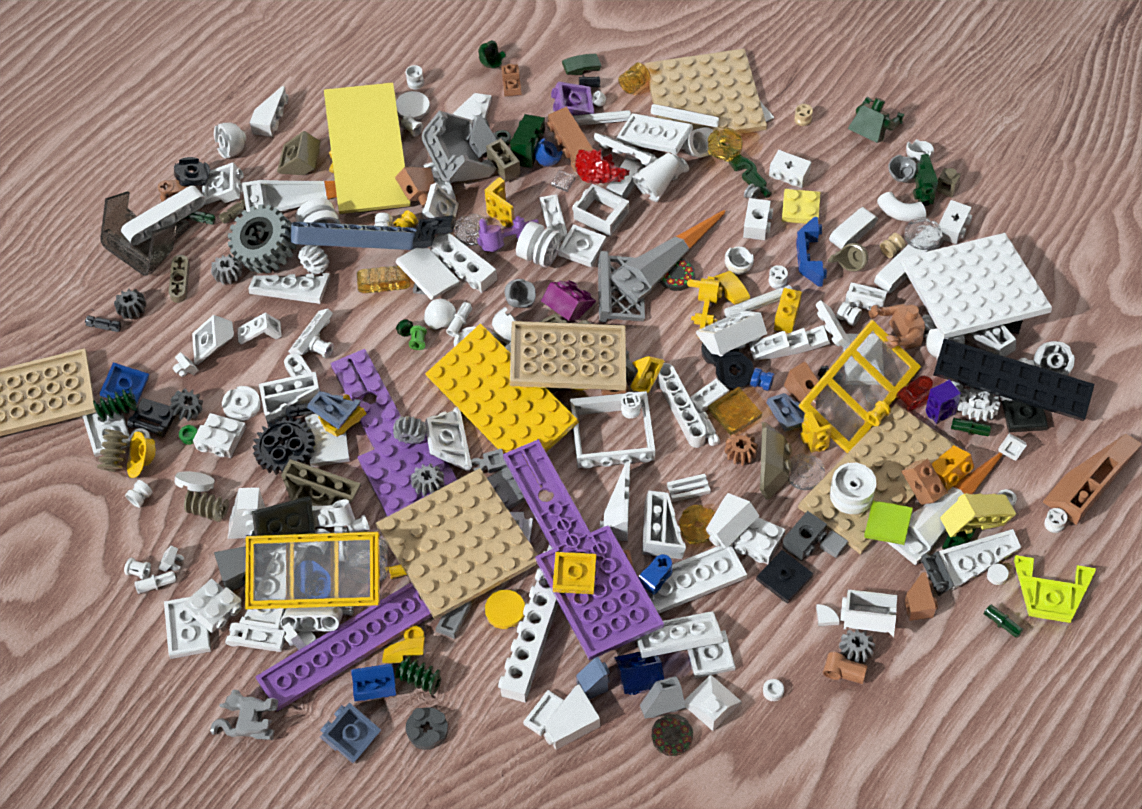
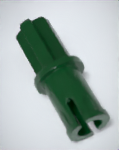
M954 417L951 430L967 432L968 435L973 433L988 437L991 433V426L976 423L973 420L967 421Z
M992 604L984 611L983 614L994 621L998 628L1002 627L1016 638L1022 634L1023 628L1009 619L1008 614L1005 615Z

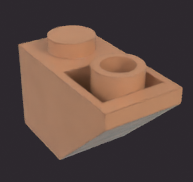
M926 572L921 573L906 594L904 604L909 621L933 618L935 610L938 609L937 599L931 593L933 591L932 581L927 578Z

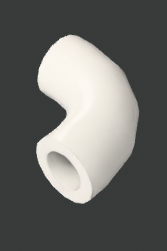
M892 192L882 194L877 200L880 208L888 216L896 220L912 222L926 218V210L922 202L903 203L897 200Z

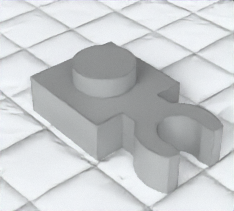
M502 449L484 453V459L474 458L471 460L472 466L479 465L478 468H474V471L480 468L483 472L487 469L489 474L507 467L503 459Z

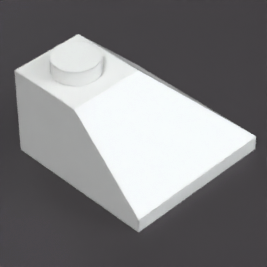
M213 315L192 333L194 364H200L232 339L234 335L232 321Z
M712 675L684 700L685 707L712 731L742 703L741 700Z

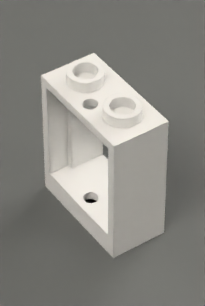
M592 184L589 189L583 192L581 199L574 203L572 208L574 219L611 236L628 215L629 201ZM594 200L614 209L606 221L586 212V209Z

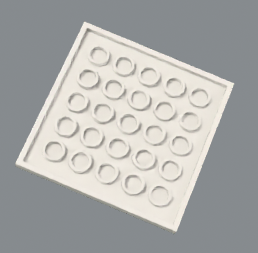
M1005 233L901 258L903 269L943 339L1051 313L1052 306Z

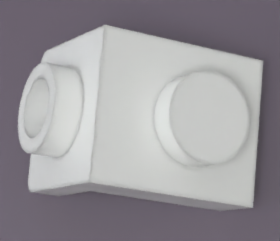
M290 623L282 627L287 634L284 636L290 646L295 645L298 650L316 640L311 631H300L297 634Z

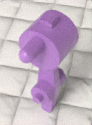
M516 216L513 220L514 226L501 230L499 225L487 226L486 220L482 218L479 220L478 245L482 246L484 251H497L504 246V237L516 234V238L519 239L522 230L530 221L524 222V218ZM537 219L531 220L533 222L538 223Z

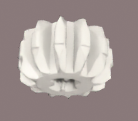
M306 245L299 251L300 263L303 264L309 273L311 272L316 275L322 273L328 267V255L324 253V250L319 245Z

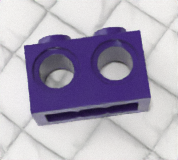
M951 380L930 389L925 410L927 416L933 419L936 424L956 414L961 393Z

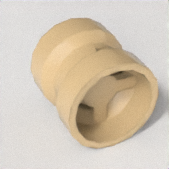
M893 233L889 236L888 240H884L880 244V250L886 257L892 258L906 244L902 236Z

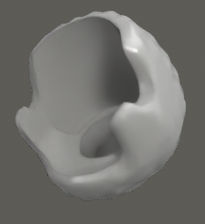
M524 279L510 281L505 287L506 301L510 306L516 308L531 307L536 299L535 286Z

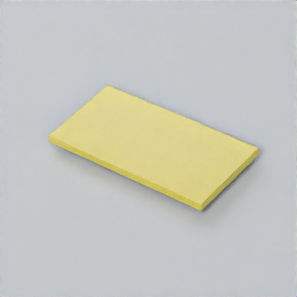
M393 83L325 89L324 97L339 214L410 206V201L395 179L397 174L405 167Z

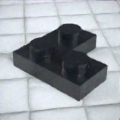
M454 215L420 219L413 240L414 247H430L436 234L453 232L456 222Z

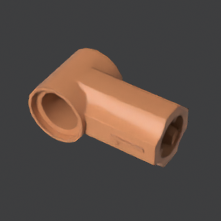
M830 652L826 659L823 675L833 680L843 678L863 684L867 665L847 660L842 654Z

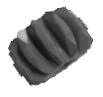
M128 288L127 292L121 290V295H116L114 306L119 316L122 315L124 319L129 317L132 320L134 316L139 317V313H145L147 303L142 292L137 291V289L131 291Z
M186 388L182 392L178 390L170 400V409L174 410L173 416L179 415L180 420L185 417L187 421H190L191 418H197L203 409V400L199 399L200 394L194 395L193 389L190 392Z

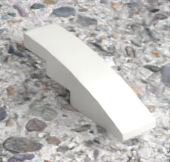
M822 325L805 331L804 328L788 334L782 331L759 341L749 343L755 361L806 352L828 345L830 342L825 327Z

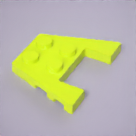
M1015 555L1014 564L1028 615L1071 623L1095 574L1096 568L1077 565L1075 583L1072 584L1032 577L1034 558Z

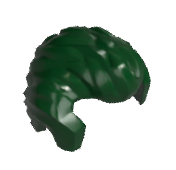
M493 40L481 44L478 49L479 60L487 68H498L502 65L503 58L506 57L504 51L498 52L497 43Z

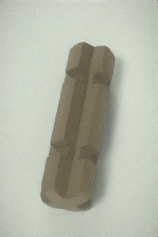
M245 198L240 201V204L239 202L227 209V212L224 211L219 215L220 220L224 224L229 222L230 218L233 219L244 211L243 209L246 210Z

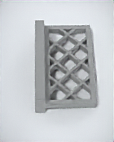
M600 251L598 259L599 322H606L607 319L645 320L644 298L636 303L611 281L613 274L622 269L626 263L636 258L608 256L607 251ZM611 262H617L621 267L616 270L611 266ZM616 290L622 296L619 299H615L611 293ZM624 299L631 303L627 308L620 303ZM617 306L622 312L612 313V308ZM635 307L640 311V315L632 314L629 310Z

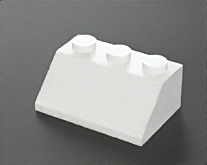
M741 311L697 330L696 334L711 354L723 356L732 349L745 347V344L748 342L759 341L761 336L767 334L761 313Z

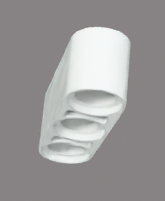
M626 158L620 168L630 170L629 176H626L621 182H610L606 188L607 191L626 199L635 185L632 176L644 168L643 164Z
M861 207L831 233L829 241L840 249L849 243H856L875 226L878 217L864 207Z
M340 607L286 608L280 624L283 627L290 623L295 631H334L339 626L343 612Z

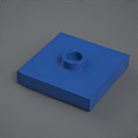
M113 362L100 391V396L107 398V395H110L114 399V392L122 396V390L124 389L128 394L130 387L138 405L149 379V374Z

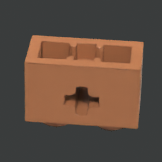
M928 458L915 461L901 471L921 505L934 503L948 493Z

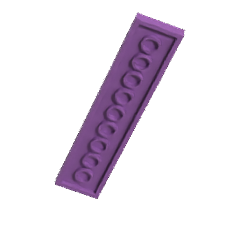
M412 582L382 599L380 606L369 607L338 626L336 630L326 633L256 676V680L268 699L275 698L278 700L276 711H279L403 635L407 629L432 617V614Z

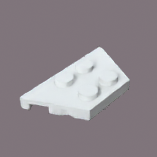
M458 407L454 408L451 412L446 413L445 411L437 416L426 418L425 426L430 454L465 471H470L472 464L461 411Z

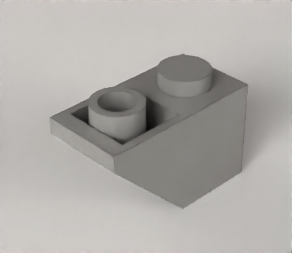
M481 114L473 122L469 145L479 159L487 154L486 145L498 140L497 135L490 130L488 121Z
M677 676L656 681L640 704L645 719L655 718L664 713L677 712L680 709L686 708L682 688Z

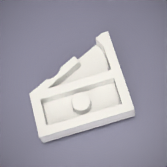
M474 93L453 114L471 119L472 123L480 114L486 119L492 97L491 95Z

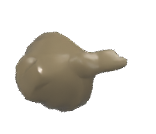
M849 243L836 252V254L831 255L828 262H839L847 271L856 272L863 269L868 263V252L861 244Z

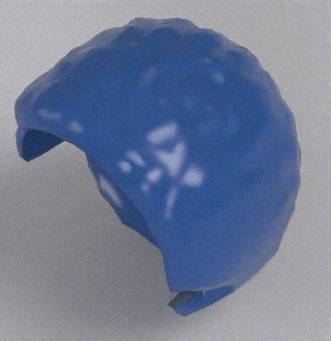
M544 138L536 144L534 154L536 160L541 165L549 167L561 160L563 151L558 152L556 146L552 142L544 141Z

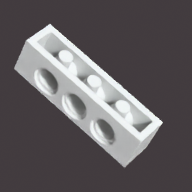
M450 233L439 234L434 238L430 250L448 269H452L460 279L466 280L473 289L483 293L497 281L496 269Z

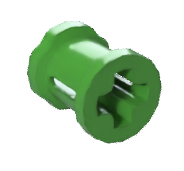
M418 325L413 326L410 329L412 335L409 347L413 350H423L426 345L424 337L427 334V329Z

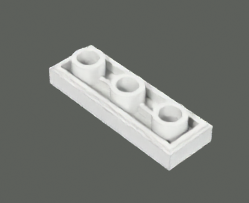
M820 300L816 303V307L819 310L817 314L822 321H825L824 327L833 335L831 339L838 347L841 345L847 349L851 344L849 338L831 307Z

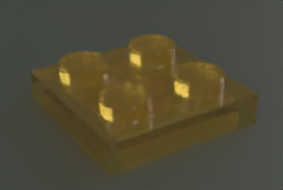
M740 387L708 405V410L730 436L762 417V412Z

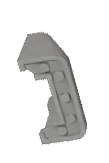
M439 110L424 129L422 141L441 179L445 182L453 183L491 176L496 170L494 163L487 159L480 163L469 145L473 127L471 119Z

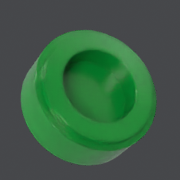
M193 425L182 427L179 431L181 442L186 445L194 444L193 439L198 431L197 428Z

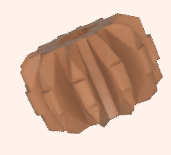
M740 432L738 436L732 434L730 439L726 440L724 451L727 454L728 460H733L734 465L737 462H741L743 466L745 461L751 463L752 458L757 456L758 445L755 443L754 437L749 438L748 433L744 436Z

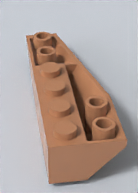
M1125 433L1065 474L1044 499L1043 503L1052 509L1060 508L1064 510L1067 514V519L1077 525L1141 448L1142 443Z

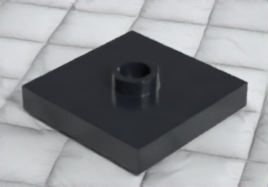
M781 550L756 576V580L788 604L808 583L814 573Z

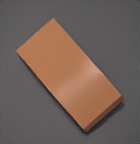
M518 64L501 66L504 97L522 95Z

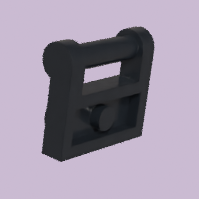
M142 398L133 416L128 419L127 426L133 429L143 428L163 438L176 415L173 416L174 410H171L170 406ZM140 419L160 424V426L140 421Z

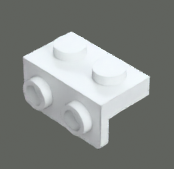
M851 282L845 301L850 303L852 307L871 310L873 305H877L878 308L884 306L887 291Z

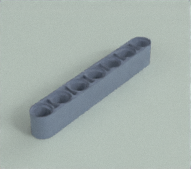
M293 222L291 224L290 241L291 243L301 245L413 250L415 249L413 240L417 229L409 227Z

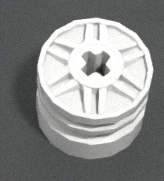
M530 221L520 234L516 255L527 261L533 259L535 264L548 268L553 263L560 248L561 233L550 228L544 229L543 225Z

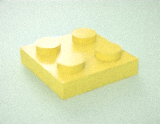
M784 189L782 222L807 224L813 217L819 218L820 192Z

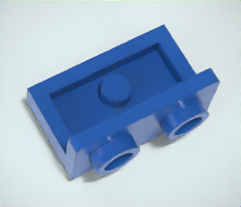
M392 664L351 670L355 702L396 696Z

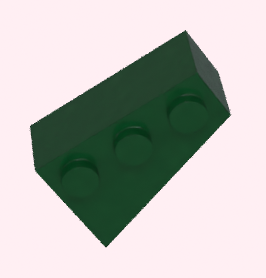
M524 114L522 120L519 121L518 128L510 141V150L519 160L521 167L533 168L536 159L534 154L535 147L542 140L546 129L545 117Z

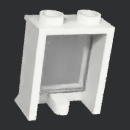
M848 590L847 597H843L840 621H844V629L849 627L889 632L894 637L897 595Z

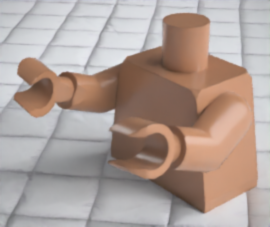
M900 304L878 308L877 305H873L871 310L868 311L871 319L876 318L878 315L892 316L889 324L897 338L892 335L886 336L889 342H884L888 348L893 349L896 346H903L904 350H908L922 345L925 322L919 314L917 306L913 304L908 306Z

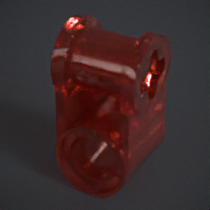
M920 376L900 389L896 398L902 400L907 405V409L912 411L928 399L933 381L928 376Z

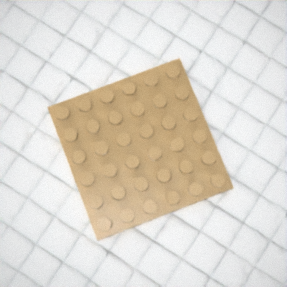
M745 49L644 63L653 104L715 116L719 118V124L717 127H711L656 115L657 118L692 124L693 130L708 127L716 135L720 134V137L767 129Z
M480 468L376 522L380 533L435 620L537 565L535 556L538 554Z

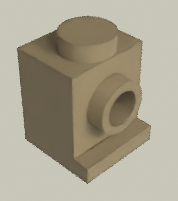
M944 168L938 178L936 191L953 197L960 186L961 174L957 173L953 168ZM944 183L951 185V189L944 187Z

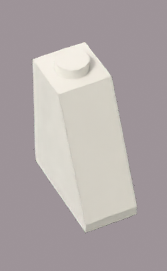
M729 493L724 497L706 528L710 535L709 540L715 546L719 545L727 548L759 517L750 501Z
M580 685L574 687L545 724L546 733H544V737L549 745L553 744L555 750L600 727V718Z

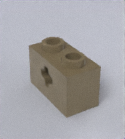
M501 138L486 145L487 159L494 163L496 171L505 182L521 175L519 160Z

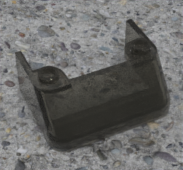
M126 191L105 198L100 235L101 244L105 249L143 276L152 274L173 251L177 225L171 224L154 230L149 239L138 245H132L121 232L124 224L136 218L135 213L128 209L130 192Z

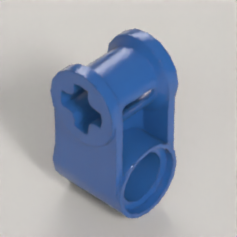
M665 554L658 555L639 575L638 578L644 589L655 595L668 578L671 577L673 571L671 558Z

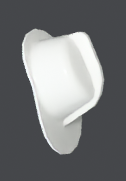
M708 127L695 129L690 132L681 149H685L687 154L693 157L712 155L718 149L717 135Z

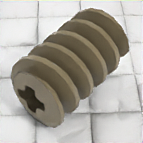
M105 429V432L108 434L103 436V439L106 441L102 442L101 445L105 449L100 450V454L103 457L98 459L102 464L97 465V468L115 472L116 469H122V466L117 464L120 461H124L119 454L126 453V451L121 449V447L127 446L122 439H128L129 436L120 431Z
M188 490L184 500L185 512L193 513L196 516L200 515L203 518L207 517L210 520L214 519L217 522H220L225 517L229 508L228 499H225L222 503V497L219 496L215 501V495L213 494L208 499V493L206 492L201 496V492H195L194 494V491Z

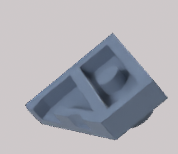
M319 391L308 403L307 408L337 429H340L358 408L361 401L358 399L354 401L345 400L343 396L330 395L329 393Z
M785 393L768 398L766 403L785 432L802 427L805 413L799 408V402H795Z

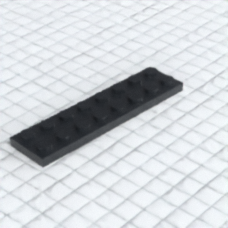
M945 338L943 339L933 376L1080 421L1086 419L1095 385Z

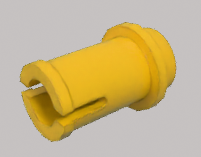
M400 564L388 567L391 579L407 575Z

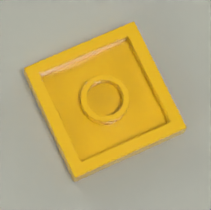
M555 552L553 592L594 594L596 554Z

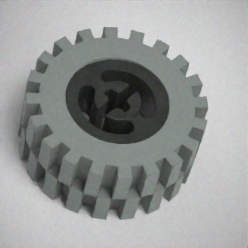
M260 204L258 209L255 206L249 207L250 212L244 210L241 212L243 215L241 218L236 217V225L232 224L230 227L233 232L228 233V238L231 240L228 242V246L231 248V253L252 272L256 271L262 274L263 270L266 273H271V268L275 270L280 269V263L285 265L287 263L285 259L287 256L292 257L291 249H296L297 245L290 241L292 223L277 208H273L271 205L265 207L263 204Z

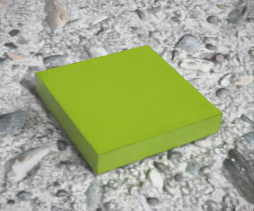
M873 500L864 538L905 545L913 508Z

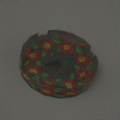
M667 714L655 721L652 727L651 740L654 747L660 753L667 756H678L690 748L693 742V729L686 718L678 714Z

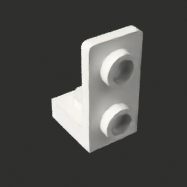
M267 313L258 316L237 329L238 342L240 344L246 343L263 332L274 339L282 337L280 321Z

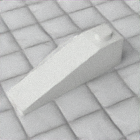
M630 462L625 463L605 510L604 521H600V528L609 525L617 541H628Z

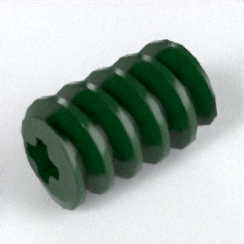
M130 387L128 394L124 389L122 390V396L114 392V399L110 395H107V401L101 397L100 404L93 400L99 418L104 422L107 421V415L114 419L115 413L118 416H122V410L126 414L129 413V407L136 411L137 403Z
M409 655L399 664L395 678H400L403 682L407 681L409 685L415 684L416 688H422L424 692L429 691L430 695H434L441 684V670L437 669L435 673H432L433 666L426 670L425 662L419 667V660L415 659L411 663L412 656Z

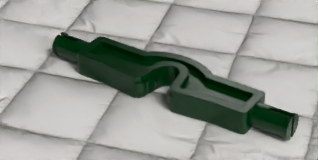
M724 141L720 142L718 147L723 151V157L729 162L734 171L747 169L742 173V179L748 185L753 183L755 187H759L760 192L766 198L770 197L772 192L767 189V182L758 174L755 164L748 158L743 157L734 147L729 148Z

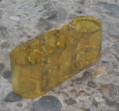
M398 265L361 269L357 272V290L360 293L403 290L410 287V277Z

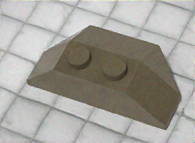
M762 422L760 491L767 500L789 480V472L792 471L791 461L789 460V456L792 454V446L781 433L768 423Z
M291 459L281 474L290 500L293 501L309 496L312 506H329L343 499L351 503L361 487V483Z

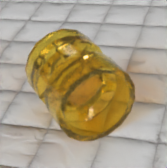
M637 62L618 77V82L626 93L634 94L651 79V75L642 63Z

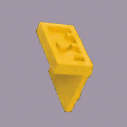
M499 177L485 189L486 212L490 217L499 220L504 227L509 228L514 226V207L506 202L505 181Z

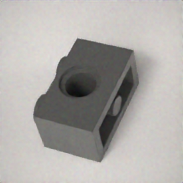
M807 511L784 537L782 548L802 561L806 556L809 557L813 553L818 542L821 543L825 539L827 524Z

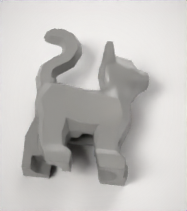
M232 690L231 695L227 696L225 703L219 706L231 711L240 710L236 728H232L227 720L220 718L212 723L211 734L216 735L217 729L222 727L226 735L231 737L245 736L254 737L259 740H273L275 730L268 729L272 720L264 719L261 722L262 712L277 710L278 700L270 698L262 701L255 697H244L239 690Z

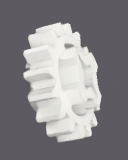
M970 387V390L963 389L958 403V411H962L963 416L969 415L968 419L976 418V421H979L980 418L987 421V417L993 419L994 415L998 414L1000 402H998L999 397H994L992 393Z

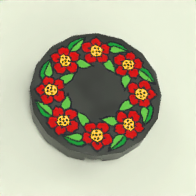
M681 258L660 283L665 288H670V290L682 291L689 288L687 285L688 280L695 279V269L689 261Z

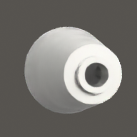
M674 153L665 154L632 176L634 184L644 195L646 193L651 195L649 197L650 200L658 202L679 169L680 158Z

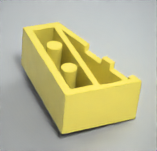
M966 493L959 496L958 501L940 519L949 536L955 537L961 531H965L966 534L972 533L974 528L981 527L982 530L1004 526L1016 513L1005 494Z

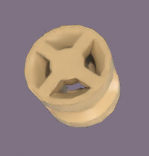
M800 104L796 107L795 123L797 125L808 126L812 122L813 109L810 105Z

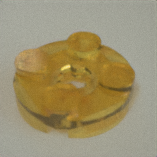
M724 128V130L720 131L717 129L708 137V153L717 159L730 162L742 151L743 140L740 133L734 129ZM726 142H728V145H727V146H723V145L721 144V143H726Z
M692 505L686 508L679 519L681 535L690 544L710 541V535L706 528L715 512L711 508H704L703 505ZM695 521H699V523H704L702 527L694 526Z

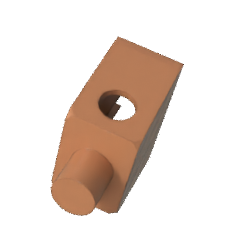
M404 167L395 177L396 181L409 201H420L422 208H425L430 186L435 183L431 168Z
M803 362L789 371L784 387L797 402L801 403L819 381L808 364ZM819 394L811 403L815 409L820 408L824 404Z

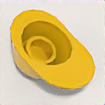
M139 431L135 432L130 440L127 473L131 478H136L141 473L143 466H147L153 461L156 452L155 441L145 438Z

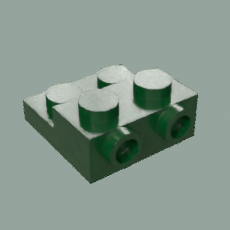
M923 154L921 155L920 162L917 164L918 173L915 175L916 188L913 190L915 200L922 202L924 206L934 204L938 179L929 155Z

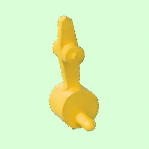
M710 276L707 279L701 278V281L688 280L687 285L689 287L699 288L698 301L704 302L702 314L695 313V316H691V320L694 321V324L700 325V329L717 322V319H714V315H709L708 311L710 303H717L718 298L722 297L723 287H720V280H715V277Z

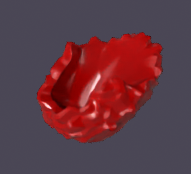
M595 149L592 151L578 150L575 167L577 168V174L583 181L592 184H604L612 181L621 182L626 176H629L630 170L618 168L614 165L612 154L603 157L601 155L602 149L599 151Z

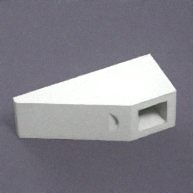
M284 86L279 88L254 110L250 120L252 134L273 137L274 131L278 129L279 118L283 116L284 105L288 103V94H286Z

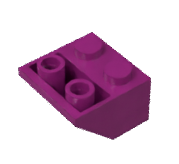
M568 280L550 282L541 302L568 321L578 320L595 304L596 300L591 297V293L579 289L575 282Z

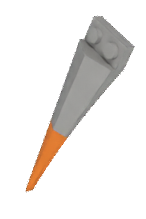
M725 210L626 263L622 269L612 275L611 281L636 303L651 293L688 250L725 214Z

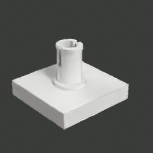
M434 183L430 186L425 208L422 209V216L424 219L449 215L456 217L459 203L437 183Z

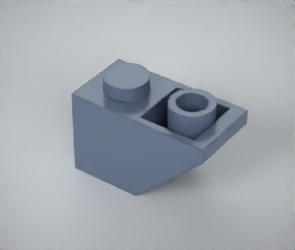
M596 657L576 675L577 685L581 686L588 700L608 691V683L610 682L608 674L610 672L606 663H602L599 657Z

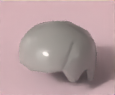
M897 155L888 164L889 173L894 180L905 183L915 178L917 164L910 156Z

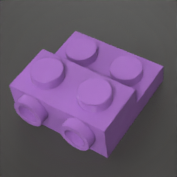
M558 82L556 87L552 89L551 98L555 99L553 104L554 112L567 106L572 116L594 114L591 88L589 86Z

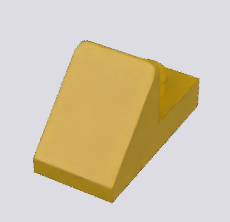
M647 356L632 362L638 369V372L630 387L634 391H647L649 393L665 361Z

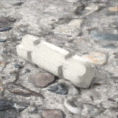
M704 411L698 413L706 428V438H708L709 444L711 446L718 445L720 439L715 434L716 431L708 419L707 413Z

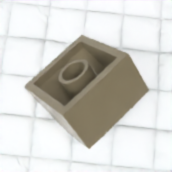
M303 131L285 143L277 172L279 174L305 175L313 171L317 165L316 159L320 152L321 141Z

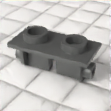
M938 551L932 555L925 553L921 556V563L924 565L932 581L933 588L936 590L937 595L941 596L954 586Z

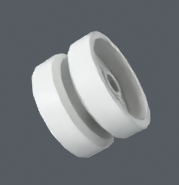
M323 198L307 201L300 206L295 215L297 222L341 224L332 203Z
M846 463L834 472L830 488V499L838 510L847 514H859L871 506L876 489V477L872 470L859 463Z

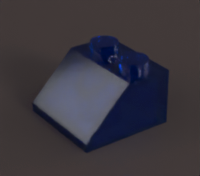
M639 651L614 657L624 694L636 695L640 691L651 690L656 681L664 680L662 662L658 655L642 658Z

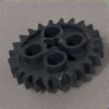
M284 416L280 422L276 418L275 424L269 421L268 428L262 426L264 432H257L259 438L254 439L256 445L252 446L255 451L253 455L258 465L263 470L267 469L268 473L274 471L275 475H277L279 471H284L290 459L306 464L305 459H311L309 453L315 452L313 446L316 443L314 441L315 436L306 422L302 423L299 418L294 421L293 417L287 421Z

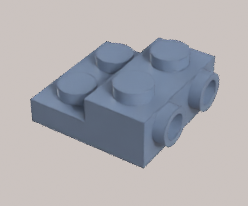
M348 703L346 707L341 705L334 713L336 718L332 723L327 721L320 731L323 734L320 738L332 749L338 750L350 762L354 763L379 734L381 729L351 703Z

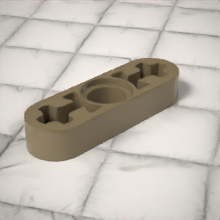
M185 255L175 256L171 263L169 295L175 303L183 302L187 297L190 264ZM177 276L184 277L181 281H175Z

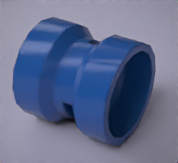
M755 368L750 386H759L769 392L775 374L771 372L765 373L762 369Z

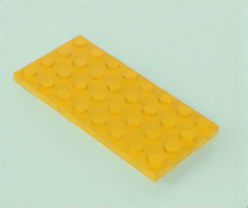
M480 323L428 370L425 375L497 449H502L503 454L538 439L545 452H547L579 423L578 419L545 387L510 386L511 353Z

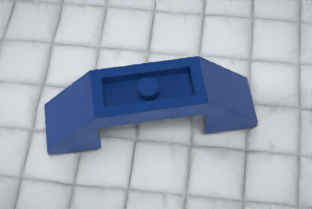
M813 217L797 232L798 269L800 274L817 286L822 287L823 279L827 278V270L823 268L822 261H810V254H807L806 251L809 250V243L818 242L819 235H822V224H818V217Z

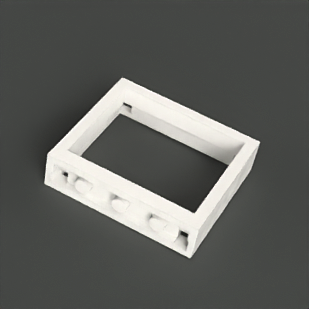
M647 391L635 392L640 397V409H642L647 448L582 454L578 423L573 427L578 468L608 467L614 464L625 465L626 462L647 463L655 460V445ZM624 394L570 399L571 413L578 419V415L621 411V398Z

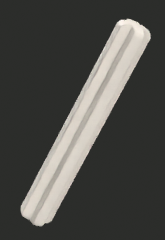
M653 104L651 107V114L711 127H717L719 124V118L715 116Z
M626 110L576 115L573 118L578 126L628 121L631 112Z
M787 285L725 308V316L728 317L741 311H751L781 299L783 288L792 289V287Z

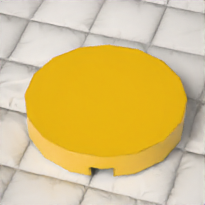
M499 590L487 599L485 615L489 623L496 628L508 629V627H515L519 625V622L525 616L523 615L525 602L515 591Z

